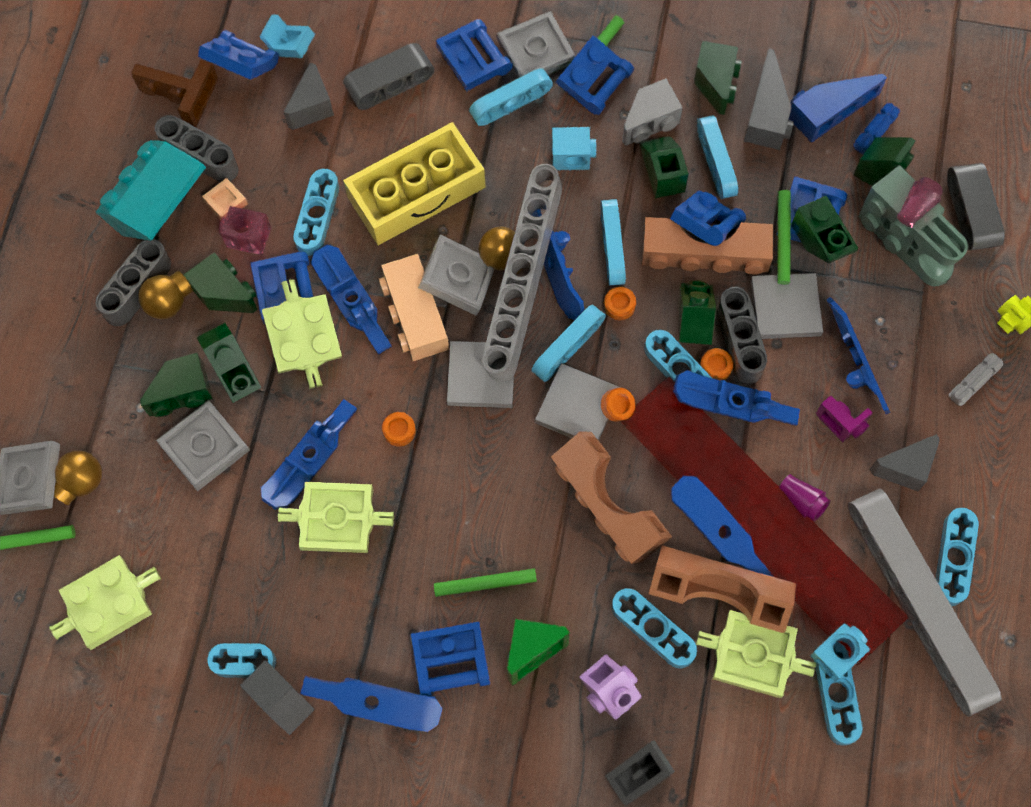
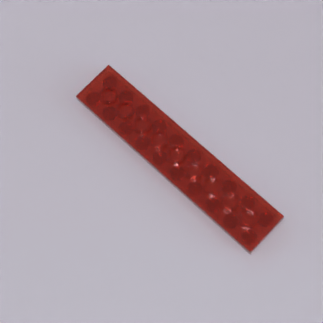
M668 377L635 405L633 415L621 421V423L678 481L683 476H696L716 496L751 536L755 555L767 567L773 577L796 583L794 601L829 637L844 623L849 628L855 626L865 635L868 640L865 644L870 650L856 663L857 666L860 665L909 617L809 517L806 516L804 518L784 491L702 409L679 402L673 392L675 382ZM838 641L847 649L850 658L851 649L849 645L845 642Z

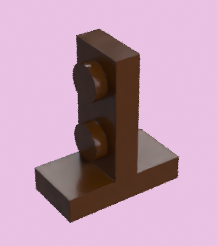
M202 59L192 79L135 63L131 72L138 89L142 93L149 96H154L155 94L163 96L174 103L180 104L178 112L181 119L194 127H197L218 81L213 63Z

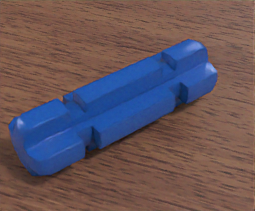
M892 103L885 104L880 110L881 112L864 129V133H861L855 140L854 149L864 154L874 139L881 137L889 128V125L897 119L900 113L898 107Z

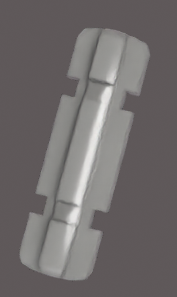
M994 353L989 354L949 393V398L958 406L964 405L972 395L1003 366L1002 359L998 358Z

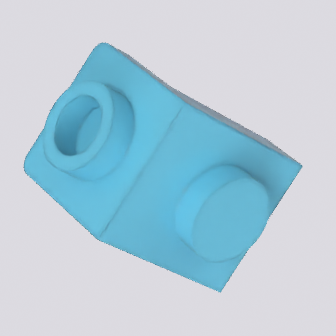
M271 15L260 38L269 49L278 52L279 57L302 58L315 34L309 26L286 25L279 15Z

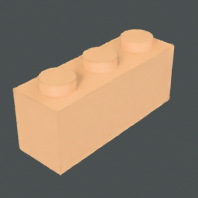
M415 254L381 265L384 277L378 279L384 297L391 296L393 305L388 306L393 324L400 323L403 333L398 334L403 353L409 351L412 360L416 361L449 350L448 337L433 295L418 288L424 274L419 255Z

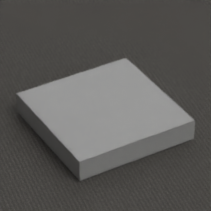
M551 11L497 33V40L505 55L513 64L512 68L518 78L540 68L544 69L549 75L568 67L576 57Z
M440 234L418 288L476 316L481 309L494 269L490 266L488 267L483 262L479 253Z
M816 273L790 274V284L786 285L777 283V275L752 276L751 288L754 314L762 339L822 336L823 326Z
M450 342L448 406L513 408L514 376L509 381L496 382L488 375L482 363L486 342ZM504 358L497 359L493 363L492 369L499 370L503 368L507 360Z
M561 363L536 416L535 423L570 438H573L580 431L592 432L599 441L608 421V418L605 417L601 409L602 397L607 391L621 387Z
M209 400L156 440L197 492L250 451L244 441Z
M46 441L1 448L0 515L52 508L56 482L55 468L60 451L59 443Z

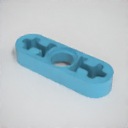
M536 69L479 98L471 105L469 112L477 125H487L545 95L551 89L553 82L544 69Z
M715 116L697 119L698 136L719 198L725 199L737 196L738 184Z
M320 169L312 174L293 235L297 250L299 252H306L308 256L313 255L315 251L324 245L340 189L336 174L329 169ZM325 180H328L330 185H326L323 198L321 197L319 185H323ZM314 206L325 208V213L320 218H312L308 215V212ZM309 226L313 227L312 234L314 240H310L309 244H304L303 239L309 237Z
M617 199L601 200L600 211L608 285H624L626 275Z
M593 304L587 307L537 359L531 371L542 381H548L558 371L561 363L565 364L597 331L605 320L606 315Z
M655 330L648 335L645 343V354L673 385H675L677 375L674 374L672 366L678 362L686 363L690 367L691 372L712 378L669 332ZM656 341L658 344L665 342V352L661 349L653 350L654 342ZM668 354L671 358L668 363H665Z
M967 508L953 510L945 518L935 579L951 606L960 604L968 597L970 592L979 521L975 513ZM961 517L963 518V524L969 527L961 533L960 540H954L958 536L959 526L953 524V522ZM957 548L961 550L965 555V563L960 566L952 564L947 555L949 549ZM962 573L963 576L959 574L955 577L954 588L959 590L960 593L950 597L949 590L944 589V586L951 582L952 574Z
M627 588L616 593L612 602V612L620 622L671 666L685 668L693 662L697 654V647L691 637L636 590ZM632 598L635 601L633 607L639 614L642 613L644 608L648 611L640 619L639 625L633 623L637 615L632 611L627 610L623 613L620 610L622 603L619 600L628 601ZM650 619L659 620L664 627V632L659 637H650L644 631V624ZM670 631L675 634L671 641L676 646L687 645L686 654L689 656L687 659L683 656L678 659L674 658L675 649L668 642L664 649L659 645L666 640Z
M835 642L833 646L835 655H839L841 659H849L847 649L841 643ZM816 663L815 668L827 733L834 743L843 746L849 745L858 740L862 734V722L852 670L850 668L844 676L834 682L832 678L826 679L825 674L827 673ZM839 683L846 688L847 698L844 702L838 703L830 698L828 689L831 684ZM849 706L851 712L847 711L843 715L845 723L853 726V731L848 733V738H845L843 732H837L836 726L841 724L840 712L833 715L832 709L841 710Z

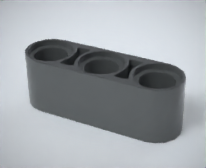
M411 43L353 70L344 78L343 84L357 108L366 110L424 83L432 77L435 69L420 44Z
M172 115L161 117L156 122L155 133L159 141H166L203 163L206 168L202 173L219 182L226 178L232 181L237 177L239 167L231 148L227 144ZM201 147L199 150L193 151L195 148ZM227 161L222 165H217L219 162Z
M983 163L950 167L947 173L948 188L961 233L968 243L967 250L972 251L1002 246L1005 238L1004 227L985 165Z
M156 239L151 241L144 240L138 244L98 293L95 302L96 307L110 325L122 326L129 322L141 307L139 303V290L142 284L148 278L157 275H167L170 271L172 262L160 241ZM159 255L156 260L149 261L151 257ZM140 279L136 285L129 286L133 280ZM120 304L115 310L109 311L112 305Z
M730 287L722 293L717 316L727 351L733 359L735 377L741 383L754 384L762 377L767 364V354L748 293L742 288ZM735 303L740 309L732 310L726 304ZM744 332L749 338L742 340L734 333ZM752 361L758 368L748 369L744 366L743 362Z

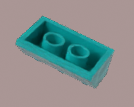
M150 140L144 143L137 152L138 157L133 164L127 166L120 173V181L112 190L106 192L100 200L101 205L95 213L124 237L151 241L206 168L203 163L166 141Z

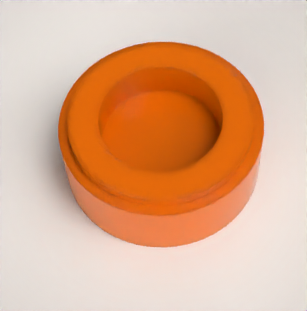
M615 287L609 290L604 299L606 314L614 320H626L633 315L636 308L634 293L625 287Z
M713 348L704 353L700 366L713 379L726 380L732 372L733 359L727 351Z
M625 388L609 390L603 395L601 400L602 412L611 421L619 422L626 420L635 411V399L631 392Z
M394 412L388 415L382 424L384 438L393 446H405L415 437V423L411 416L404 412Z

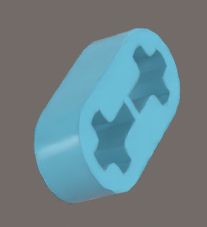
M223 643L211 649L207 661L209 668L218 676L248 678L257 668L252 663H245V659H255L258 653L262 652V655L268 659L267 662L275 669L276 657L267 646L262 644ZM224 652H227L231 658L238 659V663H227L226 669H222V666L216 663L217 658H222Z

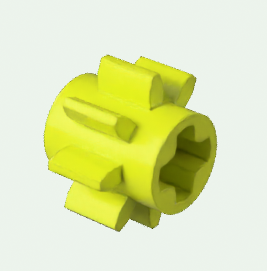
M1014 295L998 309L997 312L1002 316V319L997 324L1007 334L1016 330L1021 335L1031 327V297L1029 295L1022 299Z

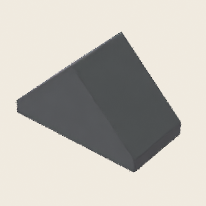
M313 63L309 64L284 110L288 128L293 130L334 116L330 98L319 71Z
M935 434L881 457L875 461L870 471L874 476L918 492L927 482L940 439Z
M266 660L240 685L262 710L289 735L315 710Z
M653 740L605 775L623 805L627 806L669 778L675 771Z

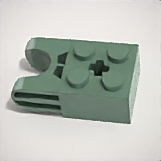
M900 165L871 187L858 215L863 226L868 231L874 232L883 241L885 248L890 253L896 254L926 284L930 286L945 284L952 276L954 264L960 261L967 252L968 243L965 237L942 216L945 209Z

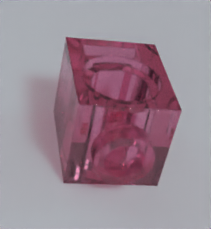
M230 206L227 216L222 217L219 225V234L222 236L226 247L263 255L271 231L267 215ZM241 228H249L244 233H237Z

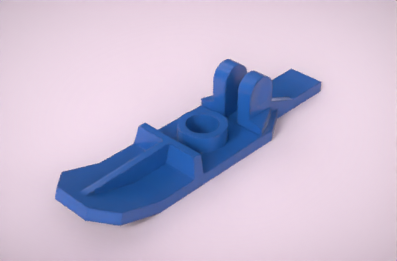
M535 210L531 216H541V210ZM552 230L544 266L559 306L569 319L576 320L585 310L584 303L573 288L569 278L573 268L565 267V257L561 252L569 242L570 235L565 231L554 232Z
M326 245L315 251L311 265L349 325L364 332L377 354L392 347L377 323V307L346 262L339 248ZM351 295L358 297L355 302H348L347 298Z
M829 297L826 301L832 309L846 346L855 344V346L849 348L857 366L863 364L860 369L847 375L846 380L852 389H858L866 385L879 398L885 414H889L890 410L847 314Z
M689 370L676 376L673 392L681 403L752 423L772 419L795 426L798 425L800 409L782 405L771 400V393L768 391H759L728 383L725 380L708 378ZM738 396L741 399V405H736L732 397Z
M343 399L335 411L323 423L317 420L289 456L284 459V462L273 476L261 487L262 501L274 510L279 509V507L288 508L304 490L305 482H310L336 450L339 432L353 416L357 408ZM309 449L316 451L312 458L304 457L305 452Z
M683 476L671 488V501L692 521L726 561L739 564L743 569L771 577L774 576L755 555L751 536L696 476ZM721 526L726 528V535L723 538L719 536V528Z
M305 676L300 693L330 701L343 714L425 732L430 731L439 724L443 709L433 696L414 694L353 678H345L342 682H331ZM368 696H375L379 702L371 706L366 703L365 699Z

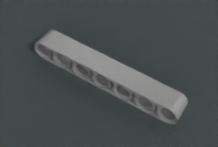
M540 164L530 174L482 355V363L485 370L496 382L509 381L516 372L562 195V184L557 169L550 164ZM545 180L553 181L550 186H539ZM535 210H546L545 213L539 217L531 216ZM528 239H538L534 246H524ZM522 268L531 269L524 277L516 276V273ZM512 299H523L519 306L515 308L508 307ZM504 329H515L511 337H500V334ZM504 358L507 360L503 368L499 370L492 369V365L497 359Z
M879 488L849 502L848 510L855 525L960 710L970 717L1000 702L1001 693L996 682L887 494Z

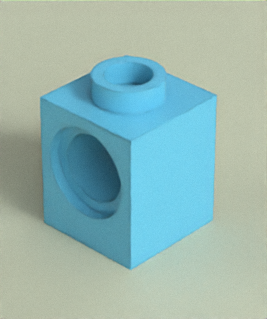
M590 127L552 128L553 166L557 170H590V158H596V139H590Z
M844 623L810 657L836 682L870 648L865 644L868 642L867 638L855 626L849 628ZM842 641L849 645L851 649L849 659H841L835 655L833 650L835 642Z

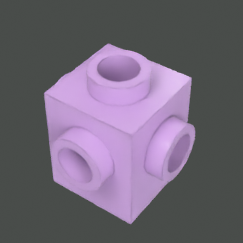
M606 654L579 677L590 692V695L586 698L594 709L600 714L605 710L615 720L628 711L642 697L634 686L638 681L634 674L625 665L619 666Z

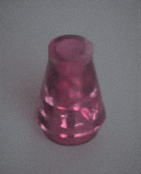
M921 177L919 181L913 182L906 200L897 214V219L905 226L913 227L918 220L941 202L940 196L943 193L941 186L927 177Z

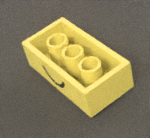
M453 122L343 180L349 201L377 245L390 240L486 188L485 169Z

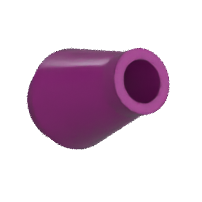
M791 474L782 481L778 488L804 519L809 517L812 521H816L826 511L831 502L826 497V492L795 478Z

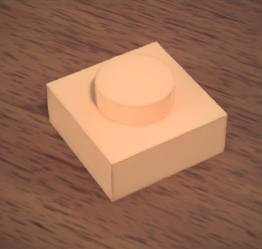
M227 178L202 196L204 202L223 223L248 205L246 198Z

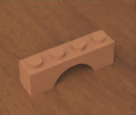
M645 217L642 265L650 266L653 269L681 267L686 271L713 269L719 273L734 270L745 271L747 274L752 275L769 271L773 260V224L741 222L737 231L729 239L723 241L718 246H712L692 239L682 230L680 225L670 220V218Z
M578 432L551 456L556 464L555 470L564 481L571 483L576 490V499L581 505L592 511L596 517L595 523L604 534L610 535L616 543V552L623 560L629 561L631 564L643 562L672 538L671 534L652 510L631 513L619 508L611 500L605 486V473L611 456L592 432Z
M662 545L649 594L681 604L697 597L718 599L738 608L744 613L750 624L785 634L794 606L796 583Z

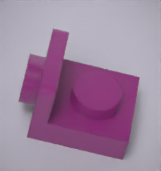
M829 396L821 403L816 415L843 443L851 435L857 439L870 427L867 421L873 412L867 408L854 419L849 408L843 402L836 401L832 396Z

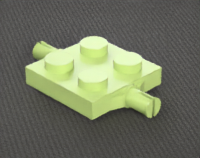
M291 279L289 280L291 293L287 281L281 283L286 301L278 306L262 309L278 374L291 370L305 371L309 389H313L315 384L312 375H314L317 387L323 385L318 367L327 361L342 358L326 294L311 298H299L295 280Z
M305 482L304 497L299 509L279 507L278 522H298L300 528V550L368 553L369 535L373 525L393 526L394 512H374L372 506V484Z
M120 555L59 590L67 606L68 617L50 626L53 636L58 640L63 635L76 629L80 633L86 647L90 650L96 648L152 615L145 601L144 588L160 580L161 576L153 566L136 577L130 572L126 562Z
M730 610L725 629L720 636L699 630L696 645L716 650L717 662L713 680L782 698L787 678L792 671L813 677L816 662L796 658L794 645L798 628L787 626L784 634L750 624L743 613Z

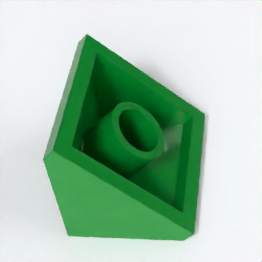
M515 619L507 667L508 680L512 686L569 645L570 632L566 627Z

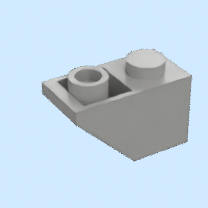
M667 79L638 90L624 124L622 141L625 146L633 142H643L650 135L660 131H670L680 124L683 107Z

